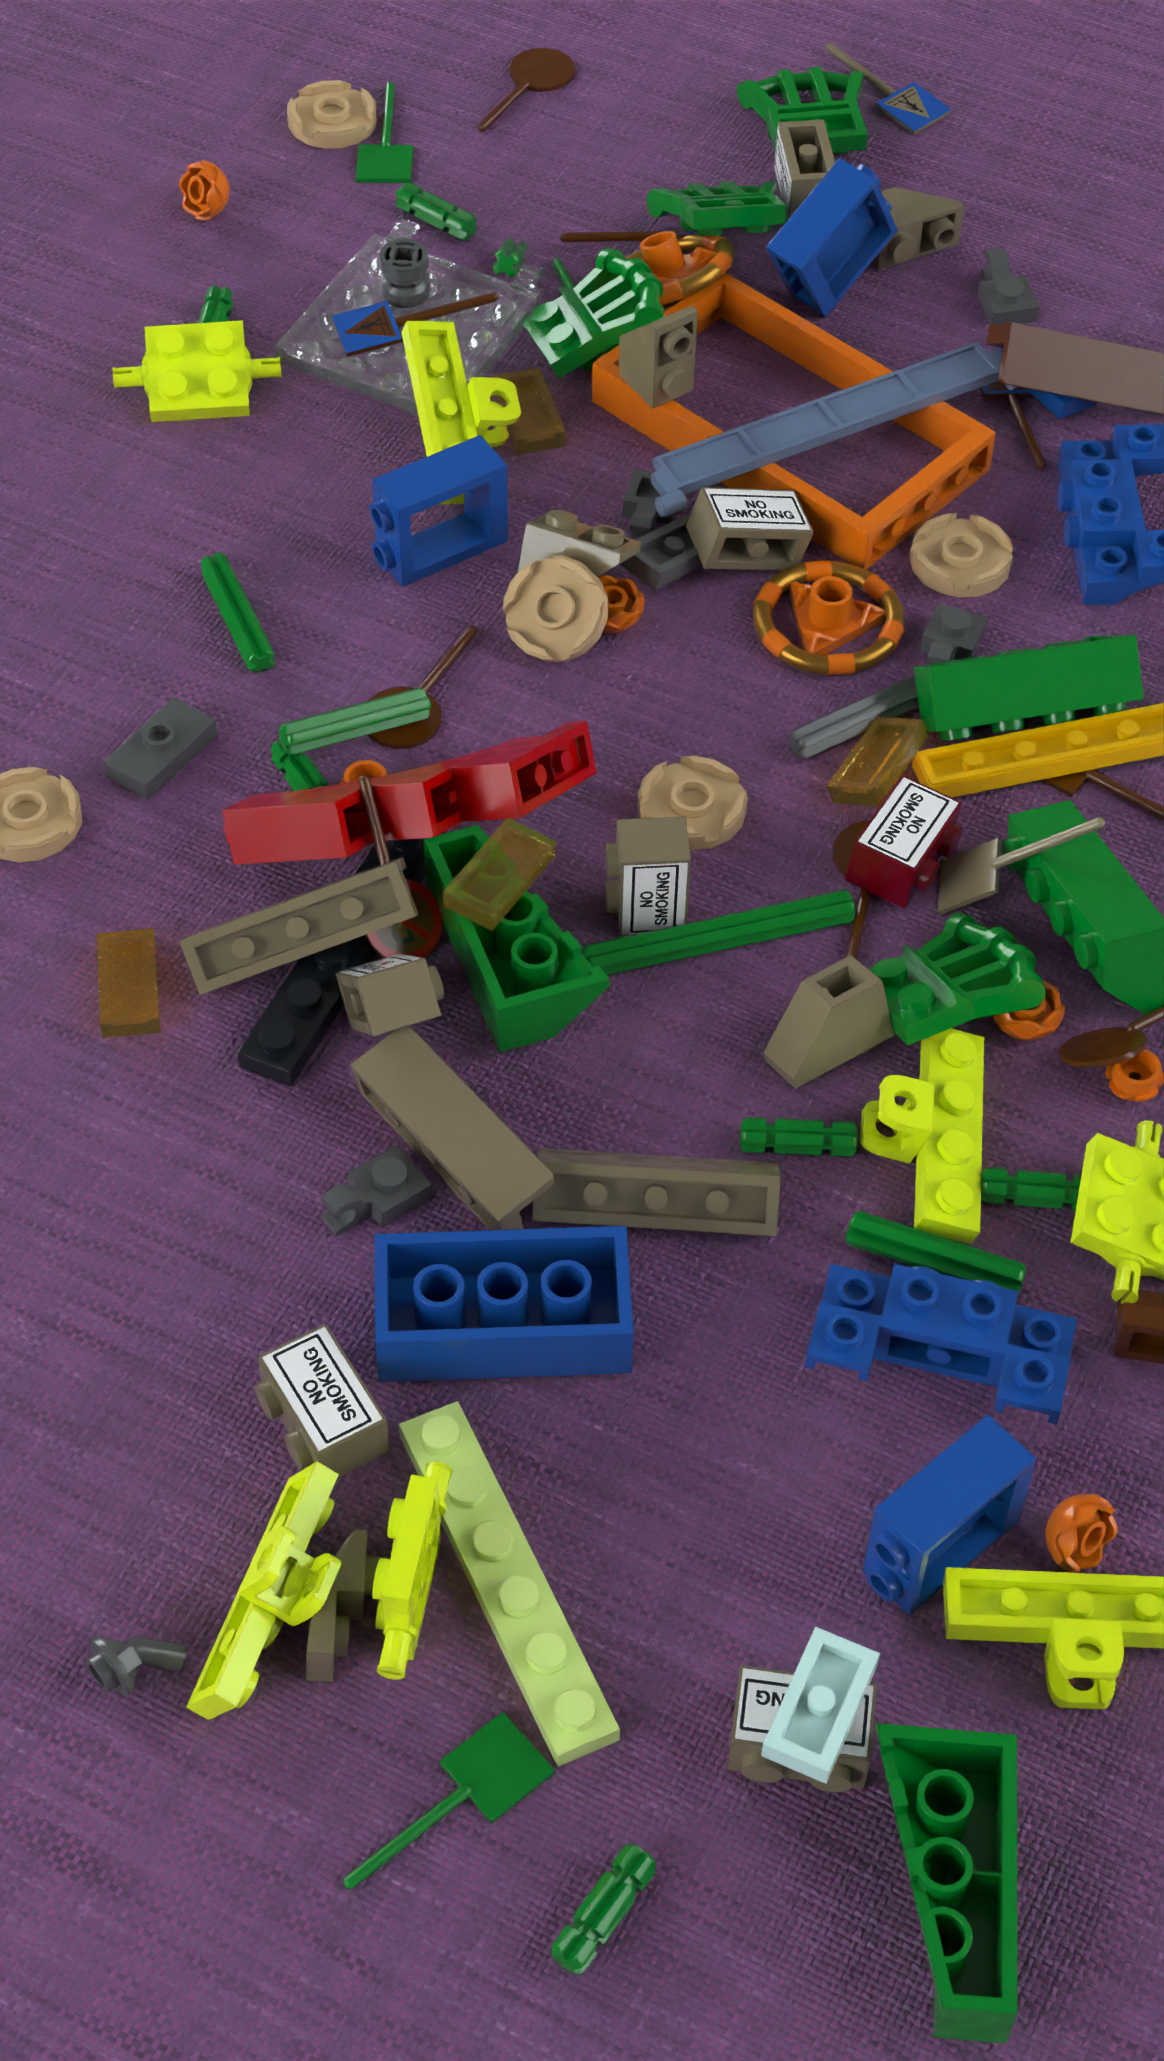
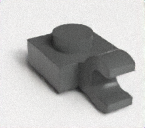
M1004 247L985 249L984 255L988 262V267L981 268L983 281L979 282L977 297L989 324L1037 322L1040 307L1026 276L1011 277L1009 259Z
M634 469L623 499L622 516L632 518L630 530H633L631 538L633 540L654 531L657 522L664 524L672 522L676 514L674 513L666 517H661L655 507V498L661 495L651 484V473L653 472Z
M937 603L922 635L920 652L928 654L927 660H930V664L975 656L985 634L988 617Z
M396 1145L347 1172V1185L336 1186L322 1196V1202L330 1210L322 1215V1220L336 1236L349 1231L357 1223L370 1215L383 1227L431 1200L432 1185L400 1147Z

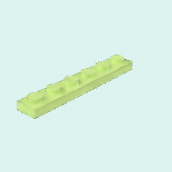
M456 1401L400 1423V1438L418 1476L425 1475V1466L428 1462L432 1461L445 1463L453 1469L445 1499L447 1509L445 1515L441 1517V1524L557 1767L620 1741V1728L459 1402Z

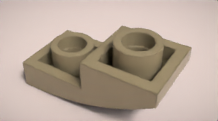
M354 1530L335 1556L341 1560L340 1569L324 1605L311 1618L306 1652V1681L333 1682L334 1657L348 1658L350 1620H363L364 1596H372L375 1571L380 1559L378 1555H367L368 1530Z

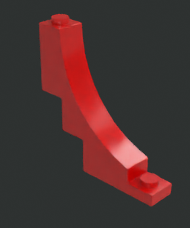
M585 720L567 722L543 736L515 738L471 754L411 770L369 778L385 840L391 841L434 838L461 822L521 818L595 775L597 772L588 723ZM358 781L304 790L252 795L222 810L225 822V837L230 845L234 864L347 858L374 843Z

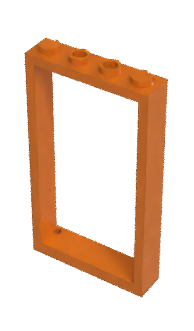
M725 273L719 280H716L706 288L685 297L674 306L664 310V316L693 306L698 311L697 335L718 319L723 318L841 390L893 372L728 273ZM619 345L608 353L602 354L592 364V402L666 449L673 451L724 433L721 429L674 400L652 409L619 376ZM944 401L892 419L944 452L863 517L775 463L724 480L721 483L728 488L794 490L814 533L811 540L849 564L867 570L990 470L996 432Z

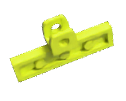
M406 321L401 333L426 456L428 457L479 435L492 448L503 445L509 437L506 425L514 424L521 415L515 384L502 378L471 377L467 385L454 322ZM497 395L502 397L507 406L503 407L491 401L490 396ZM489 426H494L493 430H487ZM464 493L439 504H464Z
M950 1028L921 1040L919 1079L902 1075H889L883 1079L879 1085V1101L868 1102L861 1111L860 1143L871 1153L908 1164L916 1156L914 1229L971 1245L980 1233L984 1037ZM902 1096L907 1100L903 1105H898L895 1103L894 1097ZM882 1122L892 1128L894 1136L886 1137L879 1133L876 1123Z
M318 1461L288 1478L186 1708L207 1720L234 1708H241L247 1702L259 1679V1673L254 1670V1667L262 1649L267 1648L274 1641L283 1622L294 1627L310 1619L322 1608L340 1569L341 1560L329 1553H324L314 1558L305 1553L312 1535L321 1530L332 1513L334 1500L329 1498L339 1474Z
M945 1568L943 1596L946 1639L1047 1643L1044 1652L1046 1685L1051 1700L1060 1708L1101 1710L1108 1708L1114 1695L1116 1678L1120 1673L1123 1663L1124 1647L1164 1649V1577ZM1090 1678L1093 1682V1687L1089 1690H1078L1069 1683L1068 1679Z

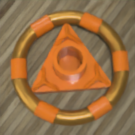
M664 231L644 239L640 243L641 249L625 258H640L647 263L652 274H655L663 285V294L659 302L661 305H666L682 300L719 280L732 266L735 250L732 243L726 237L720 235L704 236L691 234L677 239L675 232ZM692 252L691 254H688V255H682L683 253Z
M830 560L807 561L786 568L763 584L753 603V623L762 645L780 661L802 671L827 676L845 675L868 669L888 657L896 649L904 633V611L894 589L877 574L845 562ZM803 582H814V583H813L812 586H811V585L805 584V583H803ZM850 584L863 589L881 607L852 599L853 592ZM789 588L802 649L794 646L775 628L772 620L774 607L781 594ZM884 618H886L877 640L871 646L855 653L828 654L882 624Z

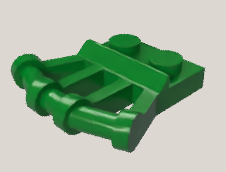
M820 66L808 67L807 72L791 73L790 69H782L777 71V75L757 82L749 79L737 85V96L743 108H753L766 121L767 134L772 139L775 152L778 122L823 119L832 153L843 154L849 151L867 150L868 133L857 104L861 96L864 72L852 71L851 75L822 71ZM808 90L809 94L813 95L815 102L801 103L798 91ZM829 91L846 93L844 100L832 101ZM778 94L779 97H782L784 105H778L770 96Z
M721 181L717 187H705L702 183H689L686 189L673 191L667 188L651 189L647 195V208L651 216L663 217L670 213L680 216L682 228L685 231L697 230L699 235L717 236L724 234L725 228L743 227V231L749 233H764L771 231V225L786 223V204L777 197L776 182H763L762 186H738L733 181Z
M610 247L605 248L597 256L596 267L575 288L558 287L562 296L554 301L545 302L538 306L530 316L522 320V323L558 379L613 345L619 344L621 335L664 317V308L659 302L663 294V285L656 275L652 274L650 267L643 259H627L621 251Z
M961 912L953 913L947 919L943 932L921 948L916 950L903 945L904 955L881 960L869 969L883 982L893 1032L907 1046L975 1018L1037 1007L1043 1002L1046 993L1042 978L1034 971L1036 966L1034 953L1023 944H1018L1015 937L1005 928L999 926L988 928L976 924L972 916Z

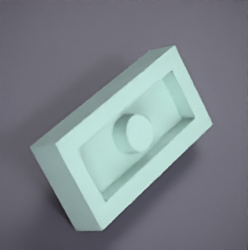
M815 1627L764 1740L761 1756L827 1784L877 1668L880 1653Z

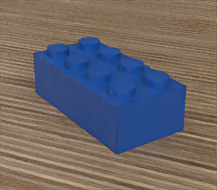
M626 1226L374 1234L375 1347L378 1382L632 1373L633 1319Z

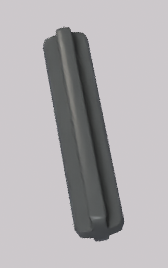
M915 674L792 730L789 734L791 751L795 752L799 759L806 760L918 708Z

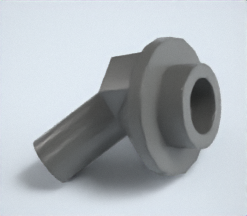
M95 1636L89 1641L92 1655L85 1659V1663L90 1674L105 1693L108 1694L116 1689L121 1695L127 1697L134 1692L138 1665L179 1672L185 1659V1646L146 1637H132L126 1641H119Z

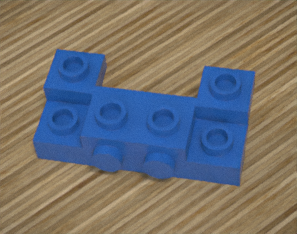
M1164 424L1114 425L1111 440L1061 441L1057 462L1060 476L1057 495L1059 512L1067 513L1064 524V542L1066 548H1073L1083 605H1115L1133 593L1164 583V530H1146L1135 477L1164 473Z
M830 1264L807 1351L805 1367L814 1369L816 1362L859 1371L858 1379L868 1381L874 1356V1359L996 1386L998 1391L994 1406L995 1411L1003 1412L1005 1405L1048 1414V1423L1058 1424L1071 1360L1070 1354L1077 1318L1015 1305L1018 1291L1001 1288L999 1285L987 1280L970 1281L939 1274L928 1267H907L894 1264L892 1275L889 1277Z

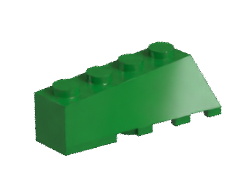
M1096 635L1084 637L1085 640L1044 644V649H1038L1037 647L1014 649L995 653L993 657H987L986 655L915 666L914 673L922 731L939 732L941 741L955 740L973 736V726L991 724L992 732H1004L1024 728L1023 718L1042 716L1043 724H1053L1075 720L1074 710L1093 707L1094 716L1125 711L1126 702L1144 699L1136 635Z
M1071 800L1008 815V839H1004L1002 842V853L1004 855L1087 822V820ZM1095 831L1007 865V868L1011 872L1015 871L1024 882L1030 899L1034 903H1039L1050 917L1055 933L1059 936L1063 935L1071 945L1079 965L1091 972L1103 990L1144 1015L1164 1006V917Z
M479 825L424 839L427 887L430 893L434 895L440 907L442 922L498 1053L554 1038L610 987L609 977L598 965L593 967L581 953L582 946L569 931L563 932L548 915V906L537 893L531 894L519 880L518 871Z
M876 1723V1737L934 1980L933 2037L1006 2044L1017 2017V1735Z

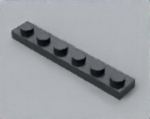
M425 838L386 841L391 861L403 857L407 867L402 870L405 879L421 884L425 877ZM375 844L355 874L380 865ZM365 935L300 958L238 1051L239 1067L288 1086L293 1085L344 1005L335 973L370 963L377 953L370 947Z

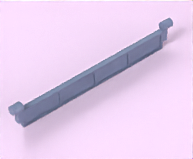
M975 342L654 457L652 464L656 472L651 473V484L661 495L655 498L656 510L661 517L685 510L687 508L685 495L700 490L701 487L711 486L999 381L1002 352L999 349L987 352L979 342ZM1005 385L1009 390H1013V389L1019 388V387H1014V386Z

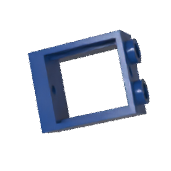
M841 158L838 159L766 246L790 296L826 318L898 231L890 213L892 206L883 197L879 188L881 184L879 177L867 166L859 164L855 167Z
M481 435L372 479L373 503L370 504L369 511L375 525L376 541L372 542L373 556L378 566L383 571L389 570L402 587L508 542L507 464ZM464 493L463 514L411 535V515Z
M989 1414L875 1507L863 1568L872 1589L883 1600L887 1602L895 1601L910 1616L943 1588L946 1567L966 1568L1020 1522L1037 1458Z

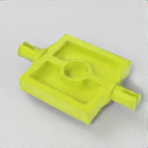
M243 320L144 327L146 352L142 360V366L112 367L114 389L144 386V390L149 398L151 422L250 416L249 392L253 379L282 378L280 356L277 358L251 359L250 353L245 346Z
M1141 1121L1138 1123L1135 1147L1097 1133L1086 1144L1070 1243L1100 1255L1116 1268L1111 1297L1116 1302L1122 1298L1121 1304H1124V1302L1136 1303L1138 1301L1141 1276H1154L1164 1280V1158H1161L1158 1154L1163 1128L1158 1123L1153 1127L1154 1121Z
M428 1462L425 1466L424 1476L411 1474L405 1499L394 1498L390 1510L387 1536L394 1539L391 1558L379 1559L372 1592L373 1599L379 1600L375 1627L376 1629L383 1630L385 1636L377 1673L388 1679H403L406 1674L407 1660L413 1661L441 1544V1517L446 1513L447 1504L445 1499L450 1477L453 1473V1469L442 1462Z

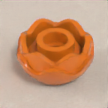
M208 160L189 164L187 172L182 175L179 181V188L183 194L182 206L185 211L194 215L197 220L212 219L220 214L227 205L230 195L228 179L217 165Z
M609 575L599 576L598 578L601 580L608 597V619L602 633L618 634L630 629L642 616L645 601L643 593L638 591L635 583L629 578L620 579Z
M1043 981L1046 991L1045 998L1037 1007L1029 1010L992 1015L1002 1032L1014 1039L1021 1041L1043 1039L1057 1029L1064 1016L1065 1006L1061 1003L1058 989L1050 983Z
M1078 1494L1064 1499L1054 1509L1046 1525L1045 1539L1048 1551L1058 1566L1069 1572L1079 1573L1080 1569L1093 1568L1101 1562L1103 1546L1115 1538L1118 1529L1112 1515L1115 1509L1107 1500L1097 1494Z

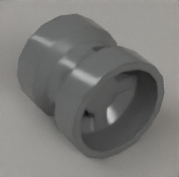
M408 238L395 239L384 245L380 251L381 271L384 274L381 280L383 298L390 305L399 308H413L423 304L430 295L429 276L426 273L429 267L427 248L421 242Z

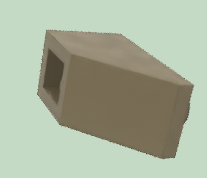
M898 187L881 191L883 197L892 206L890 213L898 231L871 262L878 270L959 244L964 205L960 201Z
M693 306L664 316L620 336L619 376L652 409L694 390L698 311Z
M550 510L546 514L526 523L518 572L526 564L535 560L540 561L544 558H552L550 556L563 555L582 562L599 577L639 553L642 542L624 537L625 532L617 527L609 525L592 527L577 522L578 517L570 512Z
M850 955L801 981L763 1052L765 1061L796 1089L893 1037L894 1032L882 980Z

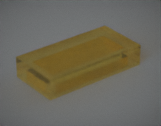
M540 367L492 376L509 380L516 386L521 415L517 422L506 426L517 455L565 447L566 431ZM495 395L497 403L506 407L505 400Z
M876 717L826 787L832 802L879 807L929 737L923 720Z
M507 818L443 891L444 907L492 931L555 858L556 841Z
M154 928L96 933L99 1013L102 1037L110 1038L161 1033Z

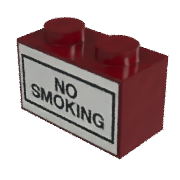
M902 775L854 842L845 881L905 909L917 890L926 893L930 888L939 869L940 862H938L940 856L950 858L956 849L963 832V828L956 825L962 802Z

